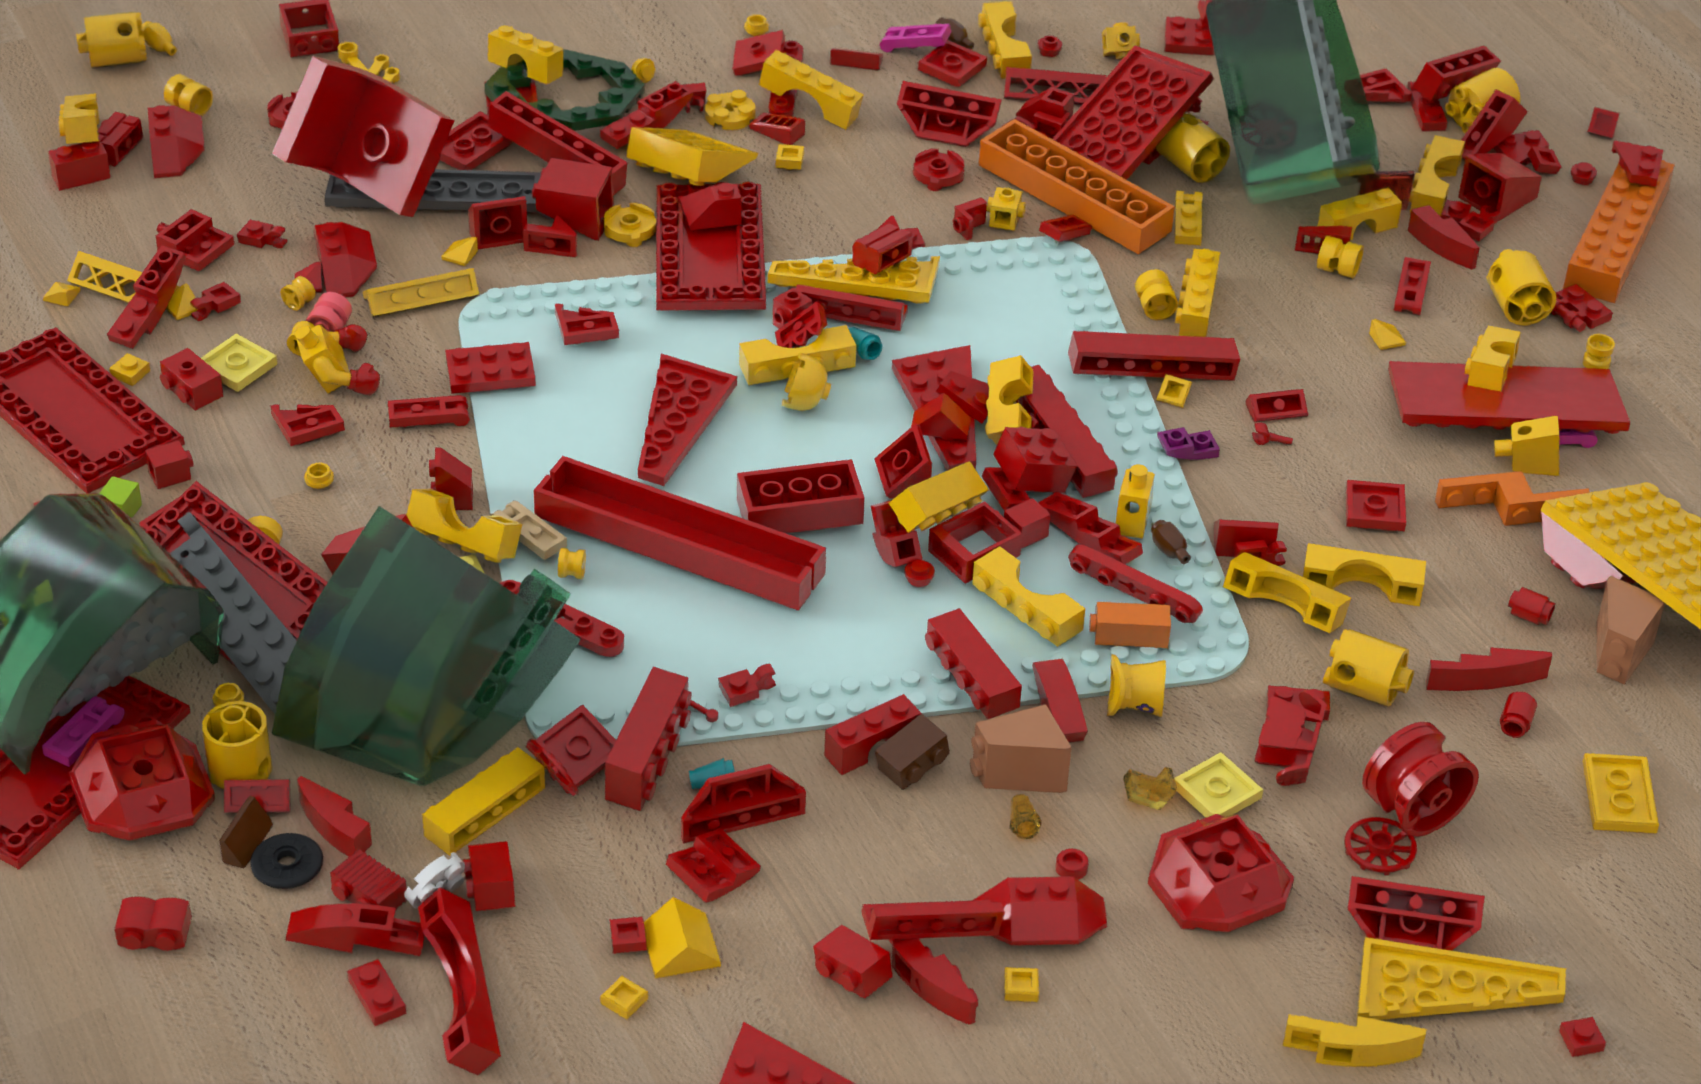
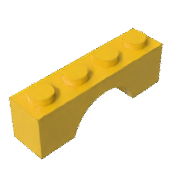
M1012 1L983 3L982 13L978 14L979 27L983 28L984 41H988L989 55H993L994 69H998L1001 79H1006L1007 67L1031 69L1032 55L1027 42L1010 38L1015 35L1016 12Z
M775 50L764 62L759 86L779 96L791 89L802 90L810 94L819 103L824 119L844 130H847L857 119L864 94L778 50Z
M96 93L65 96L64 104H60L58 124L60 137L65 136L66 144L99 141L97 124H99L100 118Z
M1435 135L1432 144L1426 145L1424 156L1421 158L1418 172H1416L1413 187H1410L1407 202H1411L1410 213L1411 209L1430 205L1441 216L1447 199L1449 184L1440 178L1457 175L1465 141Z
M847 325L825 328L813 343L800 348L780 347L767 339L739 343V366L748 385L788 379L794 363H801L802 361L798 357L799 353H804L818 359L825 366L827 372L852 368L856 365V344Z
M431 488L412 489L406 514L417 531L424 535L434 534L438 536V541L446 544L457 543L461 545V550L469 553L484 554V559L491 562L500 563L502 559L515 558L523 525L519 522L501 515L481 516L472 528H468L460 521L456 514L453 497Z
M1308 543L1303 577L1330 589H1334L1336 586L1349 581L1367 582L1380 588L1387 595L1390 602L1420 607L1424 588L1426 561Z
M1000 546L974 562L972 584L1057 647L1083 631L1085 608L1065 593L1042 595L1023 587L1019 582L1021 561Z
M1246 552L1230 561L1223 584L1224 588L1247 598H1266L1286 604L1301 614L1304 623L1328 633L1343 625L1351 601V597Z

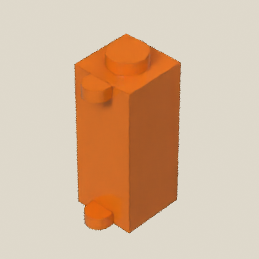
M1097 602L1095 614H1090L1089 632H1095V645L1168 648L1171 629L1170 605Z

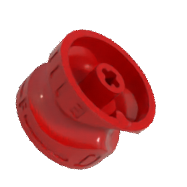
M1416 722L1391 735L1372 755L1362 778L1363 789L1387 814L1396 810L1402 829L1406 834L1414 837L1428 835L1453 820L1472 798L1479 780L1477 767L1464 754L1456 751L1443 752L1442 744L1446 740V736L1430 722Z

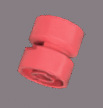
M326 292L319 297L314 305V309L305 321L315 326L322 325L326 331L342 329L351 316L352 307L348 299L336 292Z

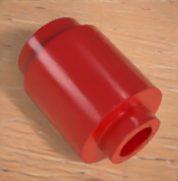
M1522 587L1520 591L1514 590L1508 603V607L1512 608V615L1536 625L1540 623L1547 625L1556 603L1550 601V597Z
M1513 692L1508 695L1500 717L1501 730L1506 735L1519 738L1530 730L1537 709V702L1530 694L1526 692Z

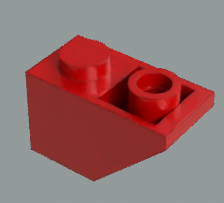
M1050 87L1027 100L1016 113V117L1020 116L1033 123V117L1037 111L1062 118L1066 112L1072 113L1073 116L1075 94Z
M435 447V459L429 460V476L435 477V481L431 482V489L453 497L455 510H473L472 469L443 448Z

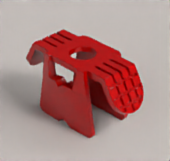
M1307 689L1299 694V700L1304 708L1279 697H1271L1266 713L1267 718L1262 726L1258 740L1259 745L1254 759L1256 763L1287 767L1278 772L1275 777L1277 783L1281 786L1306 782L1327 704L1315 693ZM1305 721L1317 722L1314 732L1304 728Z

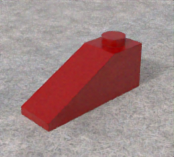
M1496 89L1461 139V141H1465L1462 159L1465 160L1468 154L1488 153L1514 133L1528 111L1515 98Z

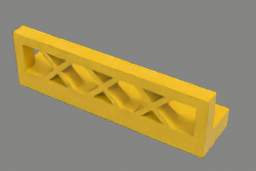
M78 251L67 281L129 303L134 294L126 296L123 286L130 282L135 283L142 272ZM85 265L90 268L93 276L82 281L78 279L82 266ZM107 274L112 275L115 284L105 289L100 278Z
M474 268L363 291L364 300L368 299L372 317L479 295Z

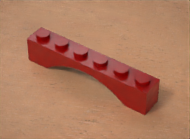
M438 888L418 906L422 932L442 961L453 994V1017L448 1029L442 1035L446 1060L452 1065L479 1075L501 1057L470 901L445 889Z

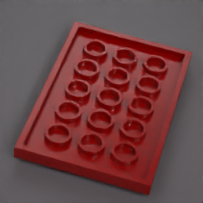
M1134 46L1052 140L1127 180L1212 83L1214 77L1209 71Z

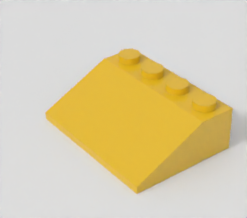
M631 127L626 158L635 160L637 166L646 168L653 166V171L664 174L670 172L672 178L681 180L688 178L690 184L704 186L705 182H717L755 160L758 153L689 130Z

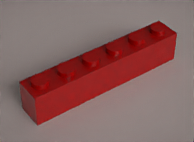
M507 91L489 103L488 127L548 163L551 158L612 167L614 195L626 186L628 162Z
M1073 331L1068 350L1073 374L1163 378L1167 374L1186 379L1235 381L1240 363V356L1234 338Z
M1040 365L1032 366L1033 393L1018 398L1014 404L1020 403L1029 414L1039 421V429L1049 428L1057 432L1077 465L1070 481L1083 498L1114 490L1115 477L1118 475L1115 462L1109 459L1101 443L1095 440L1089 427L1083 424L1078 417L1077 411L1068 404L1063 392L1059 391L1054 385L1051 376L1046 374Z

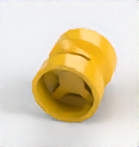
M1605 334L1589 336L1586 344L1587 351L1583 357V365L1586 368L1609 369L1611 364L1610 355H1612L1615 347L1614 340Z

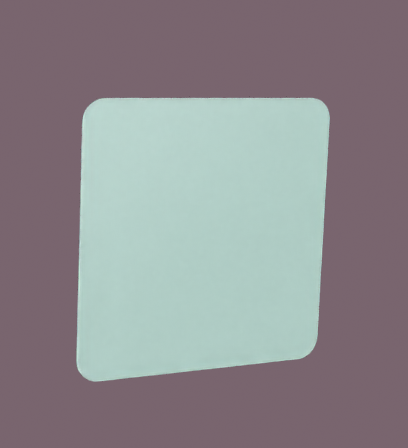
M1048 235L1044 237L998 239L955 245L945 244L942 246L912 249L909 257H917V262L930 261L931 256H940L939 269L929 303L915 304L909 300H889L908 305V312L901 331L826 318L828 325L823 329L847 325L848 329L856 327L879 336L883 349L876 359L864 360L856 353L855 367L827 372V383L831 384L827 399H821L816 407L805 411L793 410L782 406V399L788 400L789 393L784 392L788 379L748 385L739 366V343L767 339L777 345L775 332L779 328L773 325V298L793 287L796 288L795 286L779 287L775 284L767 283L768 271L772 262H764L766 309L656 311V272L528 286L519 285L517 287L500 289L491 288L486 293L471 300L461 311L458 320L462 348L529 342L536 386L469 392L490 515L497 510L503 511L506 509V505L513 500L518 501L534 513L533 490L546 475H550V470L562 456L740 518L742 516L737 502V473L852 459L865 497L863 524L786 533L826 547V573L816 588L811 590V595L799 611L543 520L567 537L566 548L570 552H576L579 549L586 550L584 578L576 579L572 575H568L565 578L558 577L559 552L544 560L518 541L515 558L502 559L499 563L502 582L505 580L518 581L618 628L624 634V650L616 656L605 657L507 611L525 720L532 735L537 739L583 704L603 727L617 739L653 666L688 677V691L692 692L691 700L708 710L715 709L718 711V720L716 722H709L706 720V715L688 706V710L691 711V717L686 729L681 728L679 732L678 746L828 729L902 694L925 717L980 711V709L977 710L974 707L970 696L964 689L959 688L955 677L949 670L944 669L940 658L927 647L925 642L928 619L958 608L963 611L1022 685L1020 706L1041 703L1032 667L1033 662L1063 659L1072 677L1079 699L1109 695L1111 654L1117 655L1120 663H1127L1128 665L1166 660L1165 688L1212 683L1224 679L1237 671L1247 657L1249 648L1248 633L1231 590L1223 587L1225 581L1224 573L1178 459L1166 454L1157 437V432L1166 431L1145 377L1073 374L1068 355L1073 331L1126 333L1101 268L1090 250L1069 240L1058 242ZM853 254L798 260H805L810 265H817L825 259H833V264H847V259H853ZM868 296L872 298L884 299L882 297ZM555 304H564V310L579 312L580 307L590 308L594 311L614 312L619 328V338L564 345L555 315ZM814 335L808 339L806 346L813 343L818 336ZM970 345L972 378L988 383L987 377L990 375V363L1021 355L1031 367L1040 365L1045 373L1051 376L1057 389L1063 392L1071 408L1077 411L1078 417L1083 424L1089 427L1095 440L1101 443L1104 452L1110 460L1115 462L1118 470V475L1115 477L1114 490L1083 498L1070 481L1065 493L1062 494L1096 506L1100 518L1116 523L1119 494L1126 469L1140 464L1144 465L1148 472H1153L1155 474L1153 500L1144 537L1140 539L1124 536L1142 543L1143 554L1126 565L1194 597L1203 608V612L1194 623H1182L1170 615L1171 629L1168 648L1095 645V632H1089L1090 614H1095L1097 602L1147 603L1112 586H1105L1097 579L1085 573L1080 574L1071 567L1068 556L1079 543L1060 530L1051 521L1048 537L1022 548L1021 555L1016 558L1021 561L1019 582L1023 587L1042 595L1065 593L1085 608L1083 631L1059 647L1043 638L1026 623L1021 622L1018 617L1004 607H1001L984 592L979 591L972 584V581L965 584L928 551L929 529L936 526L937 523L924 531H921L920 528L915 529L918 535L922 560L931 563L935 569L934 578L927 586L915 587L908 582L905 576L907 564L898 567L886 564L881 558L873 539L872 533L876 532L871 505L893 499L886 497L874 458L911 428L914 409L892 370V360ZM661 353L737 376V386L665 486L638 478V465L642 446L644 445L645 430L648 425V415L656 385L657 371L660 366ZM988 416L982 424L974 419L976 442L975 470L980 477L985 467H1000L993 455L997 445L992 439L988 438L985 431ZM923 435L932 462L931 477H934L947 470L929 437ZM989 489L980 497L982 502L988 503L1004 517V510ZM1026 491L1030 499L1033 498L1037 502L1055 493ZM1131 502L1129 512H1138L1139 505ZM1165 520L1166 522L1173 523L1180 530L1187 542L1186 551L1191 556L1188 563L1181 564L1177 558H1169L1160 551L1152 540L1153 533L1151 532V527L1155 522ZM983 530L959 541L973 555L997 543ZM771 664L775 671V675L772 678L776 686L767 690H759V698L730 707L719 688L718 678L745 669L751 675L761 665Z

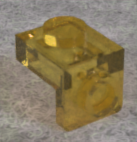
M1164 767L1157 777L1130 769L1123 777L1127 799L1135 804L1161 810L1168 800L1174 797L1177 786L1173 771L1169 767Z

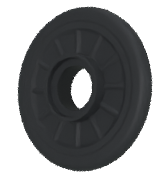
M298 833L278 834L264 840L256 847L251 857V870L261 883L269 887L278 889L295 888L308 883L319 873L323 864V853L320 846L313 839ZM284 857L296 859L293 863L287 865L278 862Z

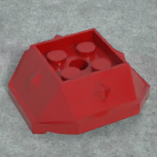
M156 719L92 733L70 771L69 781L87 830L99 834L103 832L129 841L193 826L206 808H209L215 800L214 789L196 744L178 734L168 724H162Z
M1214 814L1161 834L1148 879V885L1181 929L1195 930L1198 927L1222 932L1235 930L1284 911L1294 883V876L1271 849L1269 843L1259 833L1251 830L1238 814L1227 817Z

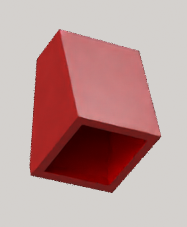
M551 158L546 168L542 169L538 183L533 185L532 198L536 199V210L553 219L558 215L572 229L593 240L599 241L604 232V215L614 206L612 167Z

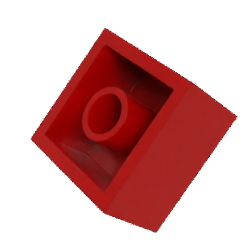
M1005 427L993 453L1015 491L1065 493L1077 467L1057 432L1049 428Z

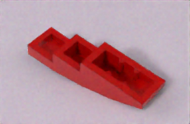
M1055 492L1038 502L1048 510L1051 522L1079 544L1088 546L1125 565L1143 554L1142 543L1121 536L1120 526L1100 518L1096 506L1060 492Z
M1491 647L1489 656L1460 654L1459 662L1430 660L1426 689L1440 691L1488 690L1545 679L1548 676L1552 652Z

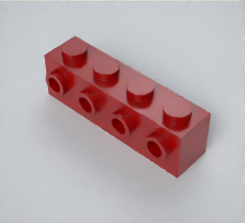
M1483 45L1429 61L1424 65L1413 87L1419 91L1424 99L1429 101L1443 99L1449 96L1450 91L1455 86L1489 69L1497 68L1501 60Z
M960 608L928 619L927 633L925 634L927 647L937 654L944 669L952 673L959 688L966 691L977 710L980 709L987 719H991L1020 708L1022 685Z

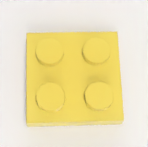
M237 333L201 357L202 360L221 374L222 384L237 392L278 364L277 355Z
M1222 752L1173 778L1172 787L1205 817L1219 814L1223 817L1232 816L1262 799L1263 789Z

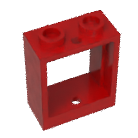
M305 0L279 4L281 27L290 57L338 51L339 33L329 0ZM317 25H326L327 28L325 30L292 34L291 29Z
M984 501L930 528L928 551L966 584L973 580L974 562L1000 546L1015 558L1020 556L1022 533L1016 526L1008 522L999 511L994 510ZM981 530L997 542L974 555L959 543V541Z

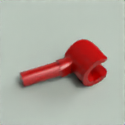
M1258 422L1254 425L1256 432H1252V436L1256 444L1264 445L1269 441L1292 445L1293 438L1269 432L1265 423Z

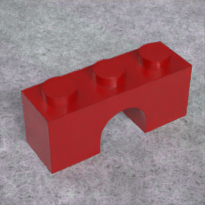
M902 694L826 729L824 756L841 775H844L867 764L869 752L877 742L882 739L886 742L921 715V712Z

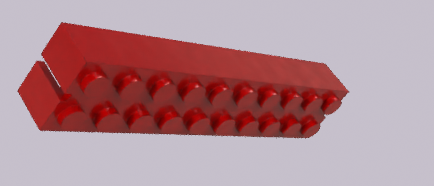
M562 456L550 470V475H546L533 490L534 513L543 520L798 611L811 595V590L816 588L826 573V547L566 456Z

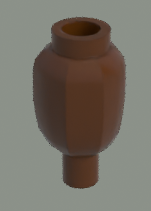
M944 17L936 21L935 24L950 25L951 34L947 40L970 50L973 49L974 43L968 39L966 29L953 18L945 19Z
M1165 520L1155 522L1151 527V532L1153 533L1152 540L1160 551L1169 558H1177L1181 564L1188 563L1191 556L1186 551L1187 542L1180 530L1173 523L1166 522Z

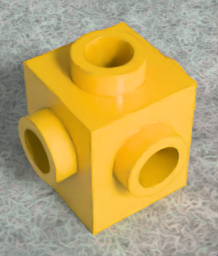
M1115 23L1113 27H1106L1102 31L1103 56H1115V59L1122 60L1134 46L1140 47V35L1136 33L1135 26H1128V23Z
M996 188L994 196L989 197L987 203V212L990 213L989 227L1015 231L1018 219L1024 217L1026 202H1022V191L1011 188Z

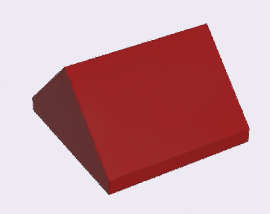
M916 423L874 458L886 497L889 499H894L906 488L931 478L932 462L920 426Z
M1223 519L1215 521L1214 551L1216 556L1234 557L1235 544L1238 542L1265 540L1266 545L1269 546L1277 540L1279 523Z

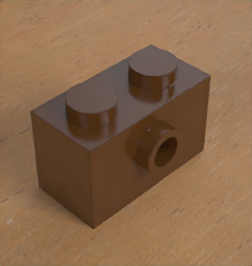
M923 714L919 715L875 749L878 769L902 790L912 783L918 782L928 770L935 765L941 764L950 754L947 734Z

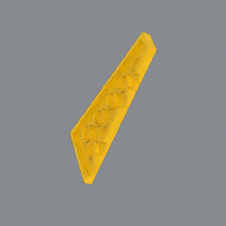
M931 256L930 261L917 262V257H908L905 261L898 262L878 274L871 273L866 268L862 269L855 266L852 262L853 259H847V264H833V259H825L817 265H810L805 260L772 261L768 271L767 283L775 284L779 287H796L799 284L867 297H882L886 300H909L912 303L921 304L923 302L929 303L939 269L940 256Z
M1365 937L1357 1019L1360 1016L1385 1020L1563 1003L1566 969Z

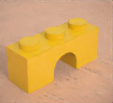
M508 25L500 26L498 29L488 33L489 62L508 69L509 66L515 65L524 59L527 65V77L544 84H549L563 76V48L553 45L552 42L535 38L532 34L517 31Z
M1389 188L1321 205L1318 226L1352 227L1350 240H1353L1356 227L1363 221L1374 233L1398 228L1402 201Z
M1488 325L1484 335L1479 334L1477 345L1473 347L1471 358L1467 359L1465 374L1469 375V386L1501 392L1507 378L1508 367L1512 368L1517 358L1520 331Z
M1021 355L990 363V375L987 377L989 398L986 401L988 422L985 424V431L988 438L992 439L996 445L1005 427L1031 428L1032 417L1020 403L1014 404L1018 398L1033 393V369Z

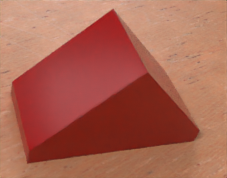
M942 393L914 411L911 427L915 423L918 424L924 436L968 440L971 417L945 393Z

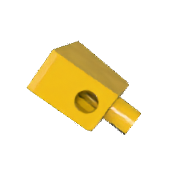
M1558 416L1513 423L1511 425V439L1494 440L1495 457L1512 456V469L1514 472L1522 471L1528 474L1559 476Z

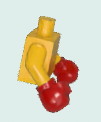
M351 324L335 331H326L322 325H316L313 328L306 325L296 331L295 337L297 338L302 360L327 393L340 386H347V389L363 395H372L378 390L380 374L374 370V366L364 363L358 370L350 369L349 372L342 349L358 352L364 347L368 334L363 327Z

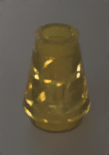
M1015 795L1011 799L1010 829L1021 839L1035 837L1042 824L1041 818L1027 795Z

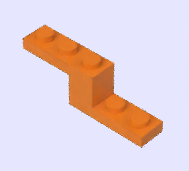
M1518 471L1439 479L1435 502L1438 508L1494 503L1504 526L1542 522V512L1540 510L1546 500L1590 493L1587 488L1533 494L1523 472Z

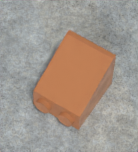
M1609 576L1607 579L1597 618V673L1625 685L1655 642L1665 603L1652 593L1613 576Z
M1046 704L976 722L975 736L971 739L973 758L970 759V768L973 776L980 779L984 788L1054 793L1067 791L1072 747Z

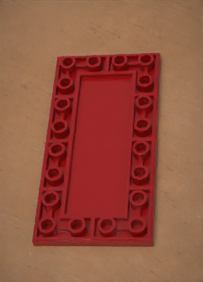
M672 182L656 185V311L766 309L761 184L753 182L737 184L742 197V225L689 230L679 198L726 182L705 184L704 186L693 184L677 185Z
M57 327L48 329L43 334L30 340L23 341L18 346L5 352H0V417L86 494L106 485L112 476L120 478L147 464L145 450L178 440L181 445L185 444L184 436Z
M1389 361L1388 371L1402 423H1406L1409 426L1418 427L1422 424H1434L1437 427L1446 428L1450 425H1462L1469 429H1474L1478 426H1491L1494 429L1503 430L1511 427L1516 422L1558 416L1559 432L1563 429H1575L1582 433H1588L1591 430H1603L1610 434H1616L1620 431H1629L1630 428L1628 414L1610 369L1512 366V368L1508 367L1505 384L1501 392L1469 386V375L1465 374L1466 364Z
M197 481L111 563L112 567L118 572L129 560L150 561L141 550V547L152 539L167 556L190 539L177 521L190 512L305 651L352 605L348 597ZM200 623L201 631L195 635L235 666Z
M130 675L126 676L117 686H109L97 695L106 700V704L110 706L115 704L124 709V716L121 722L117 725H112L108 730L154 719L162 724H168L174 729L191 713L188 704ZM88 701L81 702L74 706L68 714L53 718L40 730L31 731L8 745H5L2 741L3 737L0 739V860L19 870L81 814L69 781L70 771L76 761L68 767L43 755L42 746Z

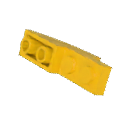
M1288 1014L1283 1046L1317 1052L1315 1063L1346 1067L1381 1066L1421 1056L1427 1029L1358 1016L1356 1026H1351L1339 1022H1329L1307 1016Z

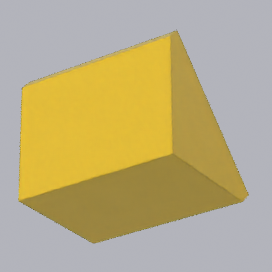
M672 897L644 921L646 948L655 979L721 967V961L705 912Z

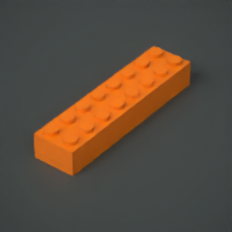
M1016 119L1011 120L980 140L979 166L1063 213L1075 215L1091 224L1092 229L1137 254L1142 253L1172 232L1175 206Z
M1662 160L1657 185L1652 187L1629 182L1626 177V171L1618 163L1569 261L1563 289L1577 284L1594 298L1611 303L1616 302L1668 193L1675 164Z

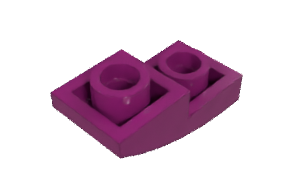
M1185 427L1157 432V437L1168 456L1190 460L1219 457L1220 448L1210 430L1188 434Z

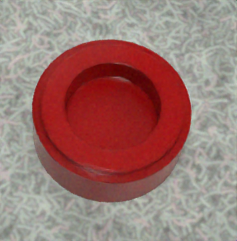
M1065 849L1057 855L1056 871L1061 877H1075L1079 880L1088 872L1089 859L1081 850Z

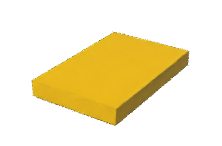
M1584 753L1582 761L1593 830L1657 833L1659 822L1647 757Z

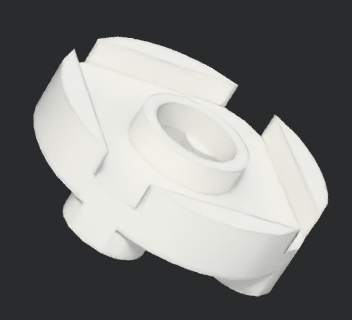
M450 853L451 859L449 860L443 855L426 866L414 878L418 884L413 891L408 886L405 891V898L415 909L438 888L453 892L463 884L465 878L461 874L464 871L465 863L456 853Z

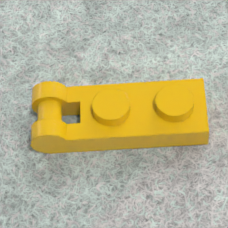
M1176 190L1174 244L1201 246L1202 192L1184 194V191Z

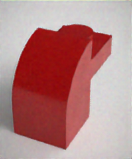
M892 500L871 505L876 530L872 535L883 561L888 565L898 567L912 563L915 560H922L917 531L913 530L908 533L905 527L900 524L897 515L889 505V502Z

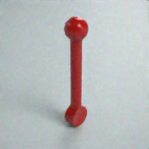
M693 700L690 701L689 706L706 715L707 721L716 722L718 720L717 710H708Z

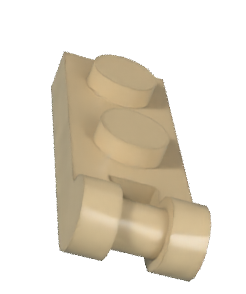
M516 500L507 504L506 509L503 511L497 510L491 514L501 515L523 524L519 542L544 560L558 553L561 548L567 547V537Z

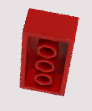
M852 459L737 473V502L743 519L783 533L859 525L864 522L865 497Z
M652 667L605 761V800L638 811L642 810L646 800H652L656 790L655 781L658 776L662 777L666 771L668 764L667 756L669 752H675L680 739L679 732L681 728L686 729L690 721L691 711L688 710V706L691 701L692 692L688 691V677Z

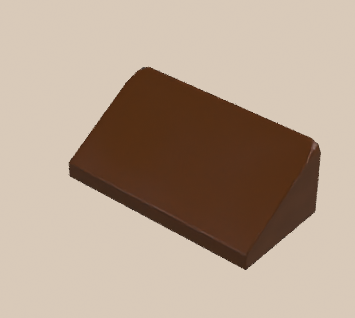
M249 796L219 840L221 857L225 864L245 868L250 862L256 847L263 842L273 827L271 818L253 796Z

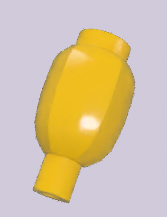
M150 21L142 24L146 44L158 52L166 51L170 56L176 54L177 48L172 44V37L165 27L160 23H151Z

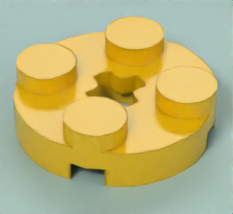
M734 90L732 93L710 94L705 104V119L714 127L715 123L722 125L723 130L743 129L749 126L751 119H755V103L746 97V92L743 90Z
M629 203V207L621 208V204L615 205L604 215L605 236L618 242L627 243L630 247L642 245V241L651 238L656 232L655 213L650 207L643 204Z

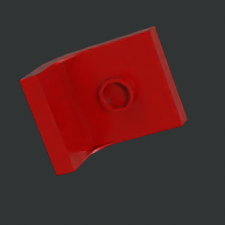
M312 56L272 154L286 163L314 168L338 177L397 214L414 217L430 177L435 172L442 156V149L455 120L371 72L351 65Z

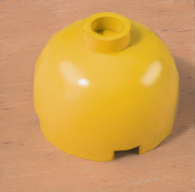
M799 353L798 357L802 361L801 363L795 362L784 391L789 393L788 400L782 399V406L793 410L805 411L816 407L821 399H827L831 384L827 383L828 373L825 366L818 359L804 353Z

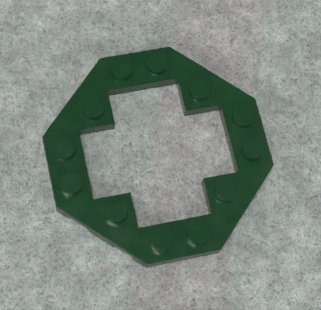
M564 49L563 68H568L577 78L601 75L612 87L607 91L599 92L598 101L600 103L589 107L577 106L564 111L552 99H540L538 102L528 103L515 89L531 86L532 78L527 77V65L524 59L515 65L509 66L508 69L501 66L485 83L484 93L491 101L507 91L573 131L608 126L623 118V114L625 112L629 113L634 107L636 99L644 95L645 84L633 74L624 62Z

